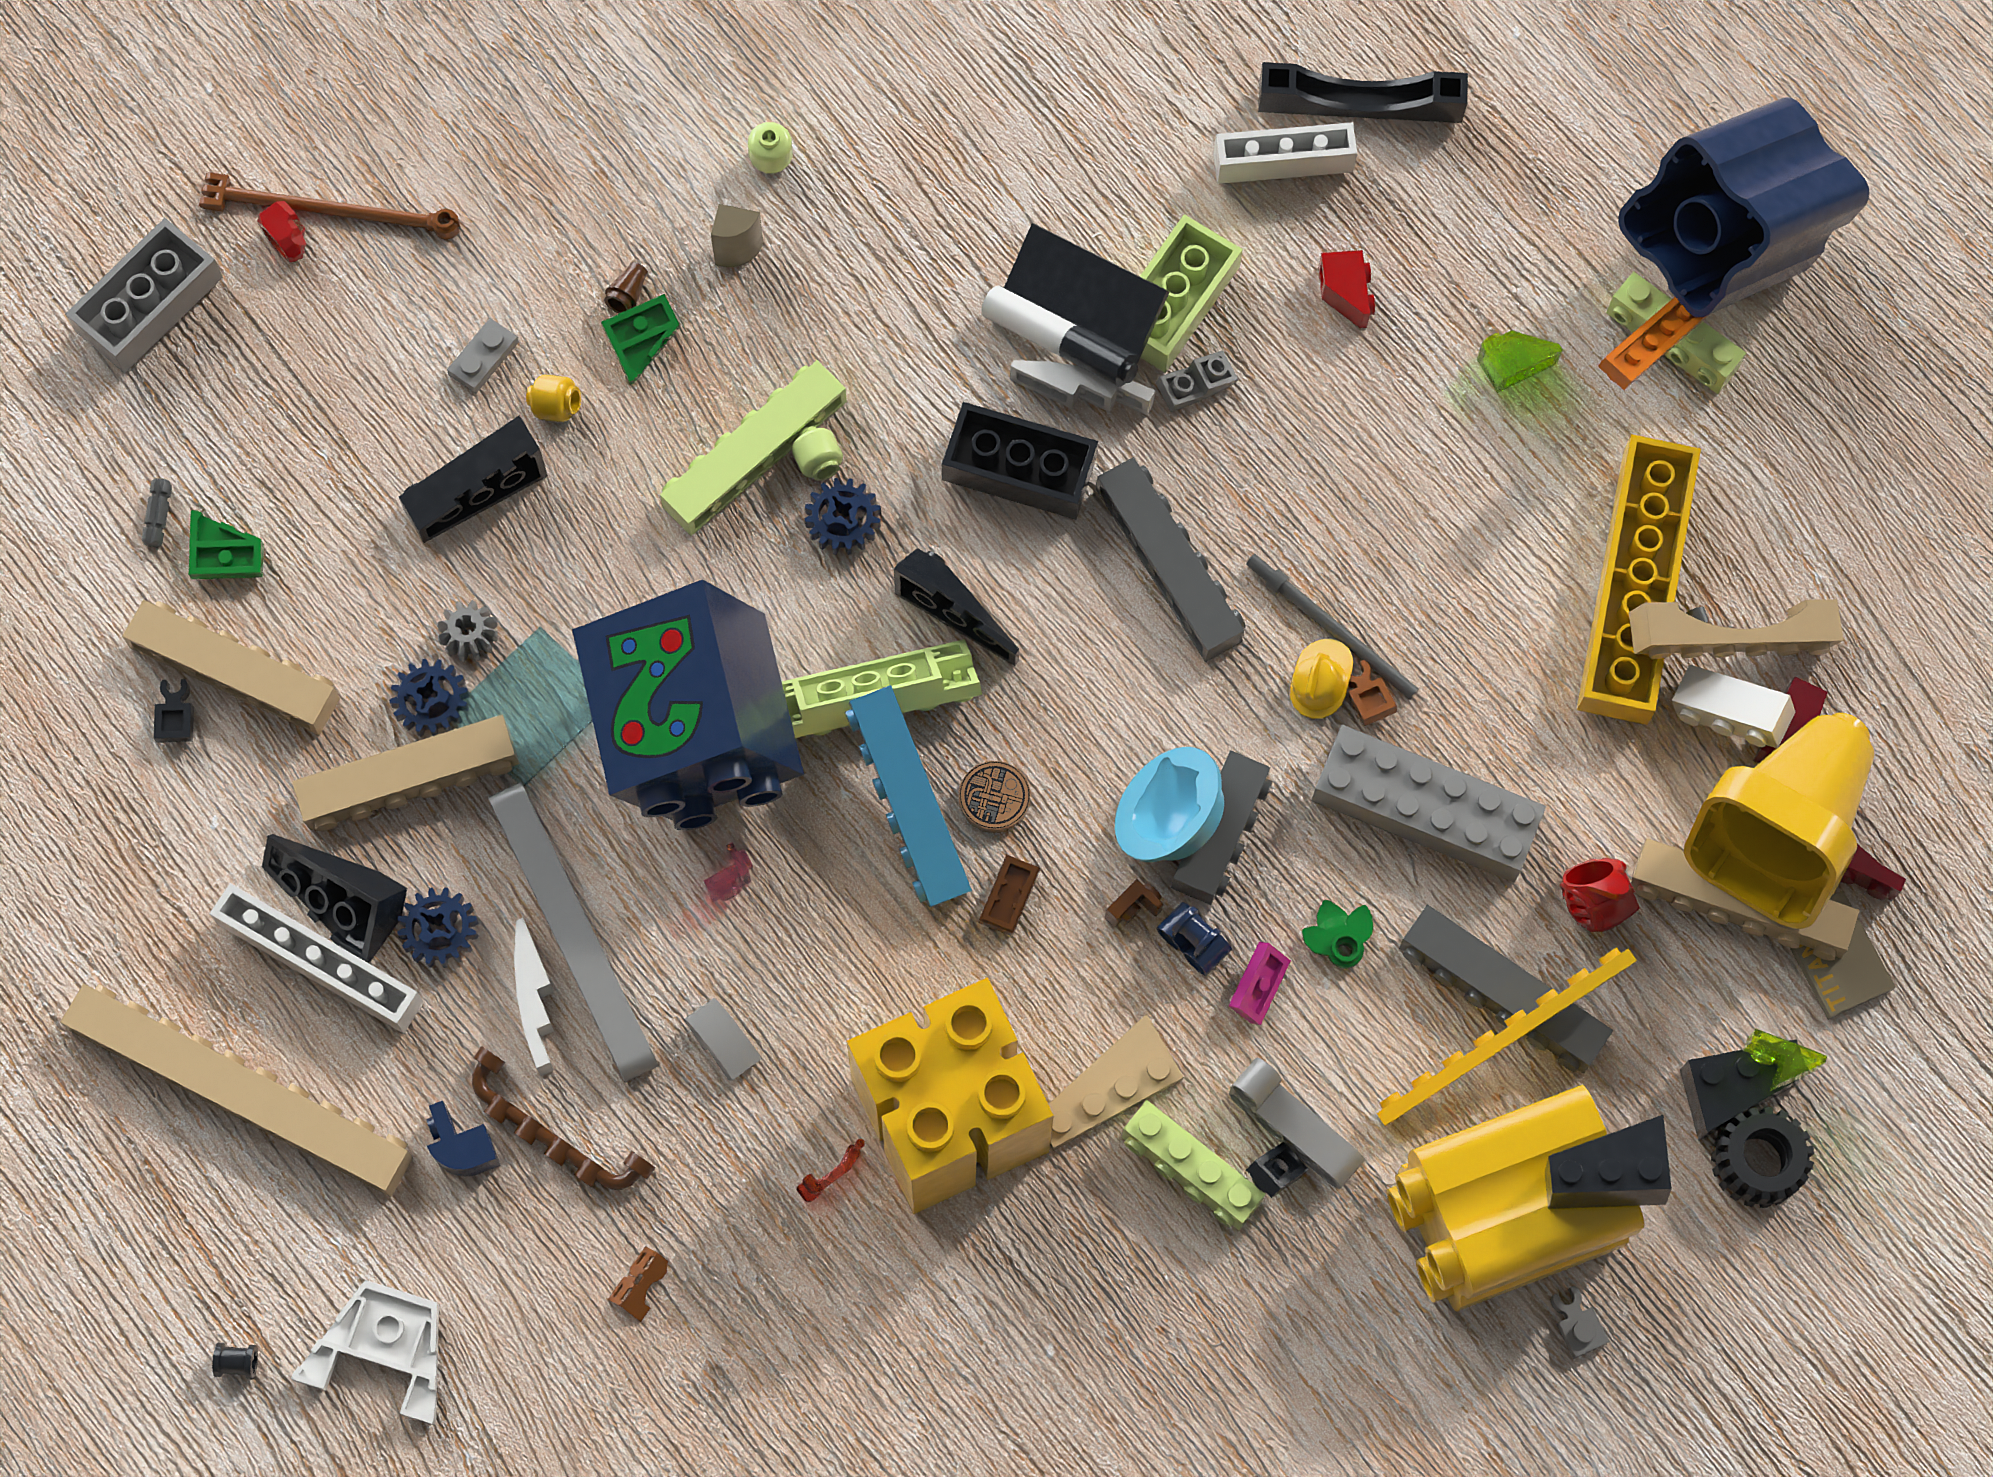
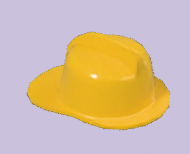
M1320 639L1310 643L1302 650L1297 660L1290 686V699L1294 708L1301 715L1311 719H1322L1334 714L1341 707L1353 670V657L1349 648L1342 642L1334 639Z

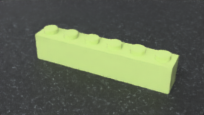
M818 360L809 367L806 365L800 368L793 376L791 383L784 389L778 388L773 391L763 407L758 411H750L742 419L741 425L735 431L723 434L716 441L714 449L705 456L699 455L689 465L688 471L679 479L674 477L665 484L660 494L662 507L690 536L696 533L791 451L792 445L798 438L800 431L810 426H820L847 402L846 388Z

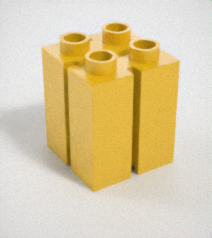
M988 977L923 1006L924 1029L918 1027L912 1012H909L846 1041L852 1083L879 1141L884 1140L886 1157L913 1215L975 1187L976 1162L980 1163L988 1181L1045 1155L1050 1150L1054 1115L1024 1052L1017 1054L1018 1039Z

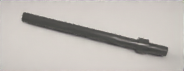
M1256 554L1249 558L1246 565L1266 581L1265 585L1275 594L1280 592L1329 634L1347 646L1357 657L1368 662L1374 671L1408 699L1411 700L1419 690L1418 687L1289 582L1290 577L1280 569L1274 570Z

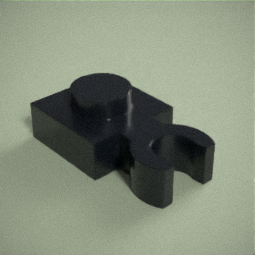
M181 679V688L176 693L169 692L170 684L167 680H162L160 683V692L165 698V704H155L153 738L156 743L193 742L194 706L192 703H184L190 695V686L186 679Z

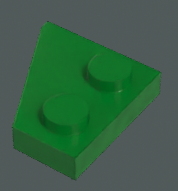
M191 510L188 572L191 579L263 577L264 543L262 539L247 532L241 533L229 524L222 521L218 523L203 516L197 510Z

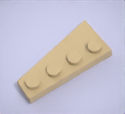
M1147 1014L1049 1103L1054 1115L1050 1142L1053 1151L1183 1081L1182 1073Z

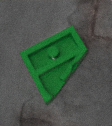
M665 294L601 322V326L630 385L636 382L679 329V322Z

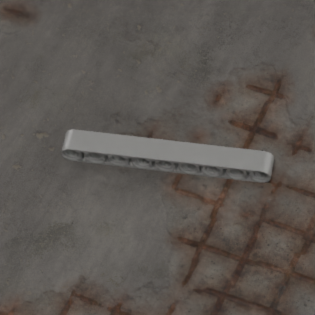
M519 782L489 796L488 800L624 1082L630 1081L658 1067L655 1056L522 783Z

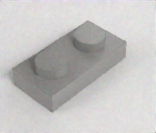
M489 318L448 367V375L477 394L519 343L518 336Z

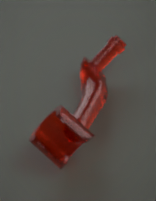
M857 1139L854 1145H849L841 1162L819 1180H816L812 1173L803 1178L802 1183L796 1187V1190L804 1201H814L824 1192L826 1187L851 1170L861 1154L860 1149L865 1146L863 1139Z

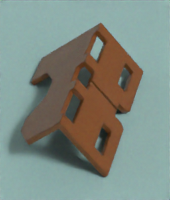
M645 1246L630 1267V1275L622 1278L608 1300L619 1305L641 1322L651 1309L645 1304L646 1292L652 1283L663 1279L666 1275L668 1260L658 1252ZM654 1257V1259L652 1260V1262L649 1264V1266H648L647 1269L645 1270L644 1268L646 1267V1265L649 1263V1261L651 1260V1258ZM642 1274V1279L636 1285L634 1283L636 1281V1278H638L639 1275ZM631 1288L632 1290L630 1291V1293L628 1294V1296L625 1298L624 1301H622V1299L624 1298V1296L627 1294V1292H628L629 1289Z

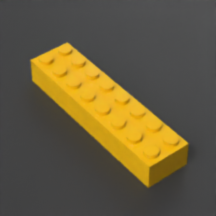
M1631 434L1624 448L1577 704L1578 711L1648 725L1656 711L1665 658L1650 659L1649 654H1634L1629 612L1644 603L1675 602L1701 448Z

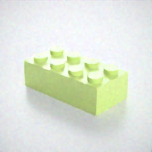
M1185 214L1140 275L1170 291L1140 357L1165 373L1239 269L1243 251L1239 246Z

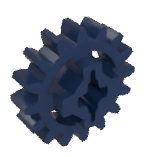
M834 478V487L829 488L823 482L821 484V494L815 492L810 494L813 504H805V514L809 515L804 518L805 527L812 528L809 531L811 540L820 538V549L823 550L828 545H831L834 555H837L840 548H845L846 553L851 555L852 546L857 545L859 549L864 550L865 538L871 541L876 539L873 529H880L881 519L877 518L881 515L880 505H874L876 503L875 493L865 495L866 484L863 483L858 488H855L851 478L848 479L846 485H841L839 479ZM826 505L828 511L827 513L823 514L822 519L819 520L820 512L822 508ZM836 510L838 511L839 514H842L844 517H848V516H849V522L847 521V519H844L842 516H838V517H837V512H836ZM866 513V521L860 529L858 521L864 518L863 514Z
M422 659L421 668L417 669L415 665L410 663L408 664L410 670L408 675L401 672L397 674L401 684L391 685V691L397 697H393L389 701L392 708L397 709L393 713L396 720H404L403 726L406 731H410L415 726L419 737H422L426 730H430L432 736L438 735L439 728L443 727L446 732L451 731L450 722L462 723L459 711L469 710L467 702L463 699L469 698L470 693L468 688L463 687L466 684L463 675L455 676L457 673L455 666L450 665L444 670L442 660L437 659L434 666H429L427 659ZM443 681H446L452 687L453 695L449 691L443 690ZM435 693L436 698L431 697V694ZM423 698L429 699V701L425 704ZM406 701L416 706V716L408 710Z
M431 887L428 891L429 897L423 898L422 895L416 893L417 903L414 906L409 903L404 904L409 914L408 916H398L399 923L405 928L397 931L400 939L407 940L402 945L406 953L414 950L412 958L416 963L425 957L428 968L433 967L435 960H439L443 968H447L448 959L451 957L458 963L462 961L459 954L460 951L464 950L471 953L473 949L468 940L478 939L479 936L477 931L471 929V927L478 925L479 921L476 916H469L474 911L471 903L462 905L464 897L461 893H457L451 898L449 888L444 887L441 895H437L433 887ZM434 906H440L439 908L427 910ZM458 914L462 919L461 933L457 931L454 925L458 920ZM416 923H418L422 929V932L418 936V941H416L414 935V928ZM429 923L437 926L444 924L447 932L438 929L433 932ZM449 945L447 948L436 950L437 947Z

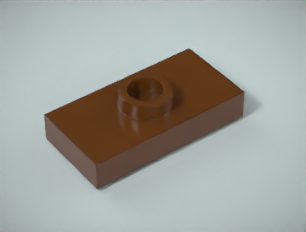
M1006 854L979 918V924L1013 937L1040 873V867Z

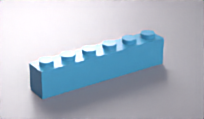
M889 685L849 702L851 710L845 711L852 731L859 730L864 744L859 745L862 758L866 766L873 764L878 778L873 779L872 782L879 800L886 798L891 812L885 815L893 835L900 833L905 845L899 848L903 862L907 869L910 867L914 868L918 878L912 884L919 902L927 901L928 906L932 907L972 891L892 686Z

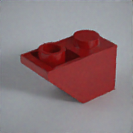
M1363 250L1321 253L1318 273L1322 300L1357 327L1367 328L1370 315H1375V298L1373 294H1368L1367 283H1371V266L1369 262L1364 263Z

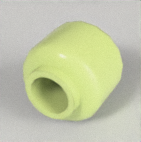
M765 122L757 125L751 131L748 137V154L752 165L764 173H777L783 171L790 164L793 157L792 138L786 128L775 122Z
M815 426L807 427L799 432L798 438L792 445V454L805 477L823 481L831 478L839 471V466L843 460V453L831 430Z

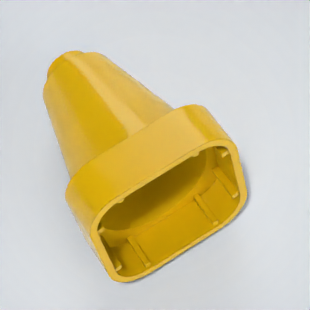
M1847 713L1817 716L1754 768L1735 766L1726 770L1702 804L1684 844V855L1690 867L1707 882L1781 925L1803 929L1814 924L1835 892L1857 850L1856 837L1851 829L1874 760V749L1869 740V730L1865 724Z

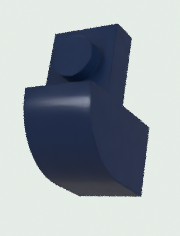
M444 1101L429 1105L432 1117L426 1119L429 1130L434 1140L438 1138L441 1140L428 1145L427 1148L439 1166L451 1174L464 1177L478 1175L501 1166L489 1131L484 1124L457 1134Z

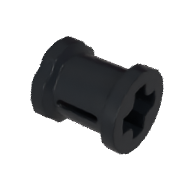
M221 1342L216 1344L212 1361L214 1377H221L223 1374L245 1375L246 1379H254L258 1365L257 1345H249L248 1348L226 1347L225 1343Z

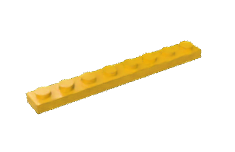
M1617 947L1598 959L1602 966L1590 974L1586 968L1582 969L1567 979L1570 987L1558 994L1555 989L1550 990L1536 1000L1539 1007L1526 1015L1523 1009L1504 1021L1507 1028L1497 1035L1492 1030H1489L1473 1041L1476 1048L1465 1056L1459 1050L1441 1062L1445 1069L1432 1076L1427 1071L1410 1082L1414 1089L1401 1097L1398 1091L1382 1100L1379 1103L1382 1110L1376 1114L1384 1126H1387L1633 965L1637 961L1629 948L1622 953Z

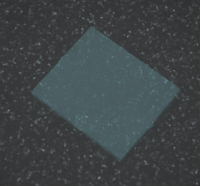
M539 627L470 692L469 698L463 699L467 702L469 710L459 711L462 723H454L461 728L503 714L508 723L520 764L512 766V770L507 774L517 783L521 782L523 787H525L593 722L579 660H575L545 630Z

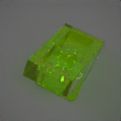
M1756 1028L1747 1037L1743 1051L1751 1053L1752 1058L1760 1063L1767 1065L1779 1064L1770 1091L1817 1071L1825 1064L1827 1055Z

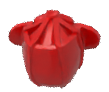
M1593 858L1568 868L1564 872L1563 880L1560 884L1563 899L1566 901L1572 918L1578 925H1581L1589 932L1611 930L1640 909L1634 895V888L1625 872L1627 869L1625 862L1619 859L1602 858L1596 860Z

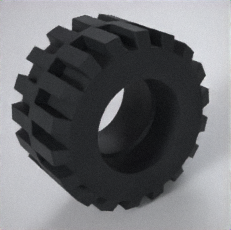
M1757 1107L1748 1109L1744 1114L1740 1113L1716 1138L1713 1144L1716 1149L1711 1153V1161L1716 1162V1166L1712 1171L1714 1177L1720 1176L1723 1181L1718 1184L1724 1191L1729 1188L1733 1192L1730 1198L1736 1202L1742 1198L1745 1200V1206L1753 1207L1755 1204H1759L1760 1208H1768L1774 1203L1775 1205L1783 1203L1807 1182L1809 1178L1807 1174L1813 1170L1814 1162L1810 1161V1157L1814 1154V1148L1806 1144V1141L1810 1139L1807 1130L1801 1133L1797 1128L1801 1123L1796 1118L1792 1122L1786 1119L1787 1112L1780 1110L1775 1114L1773 1113V1107H1764L1761 1111H1758ZM1761 1139L1770 1143L1777 1150L1781 1160V1169L1777 1176L1767 1177L1759 1175L1748 1166L1744 1158V1144L1747 1140Z

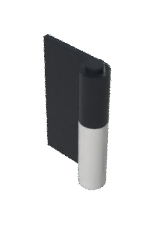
M1032 223L1004 287L995 286L988 292L983 301L981 312L982 316L1121 387L1126 383L1132 382L1138 372L1137 364L1170 291Z

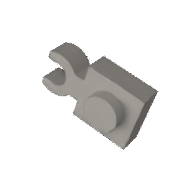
M1572 1286L1568 1289L1572 1297L1571 1304H1563L1557 1293L1552 1295L1550 1300L1552 1307L1565 1317V1320L1558 1322L1556 1325L1573 1359L1606 1345L1610 1341L1593 1307L1582 1311L1580 1307L1581 1293L1576 1286Z

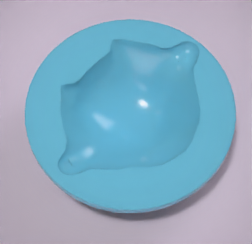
M1180 747L1157 756L1136 774L1121 797L1115 817L1116 839L1126 854L1142 862L1174 861L1195 853L1212 837L1224 811L1221 773L1215 760L1201 749Z

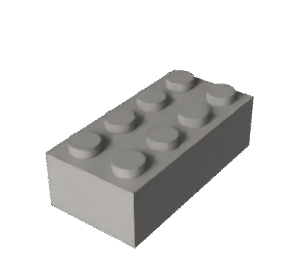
M164 218L65 315L78 335L125 374L223 276L212 256Z

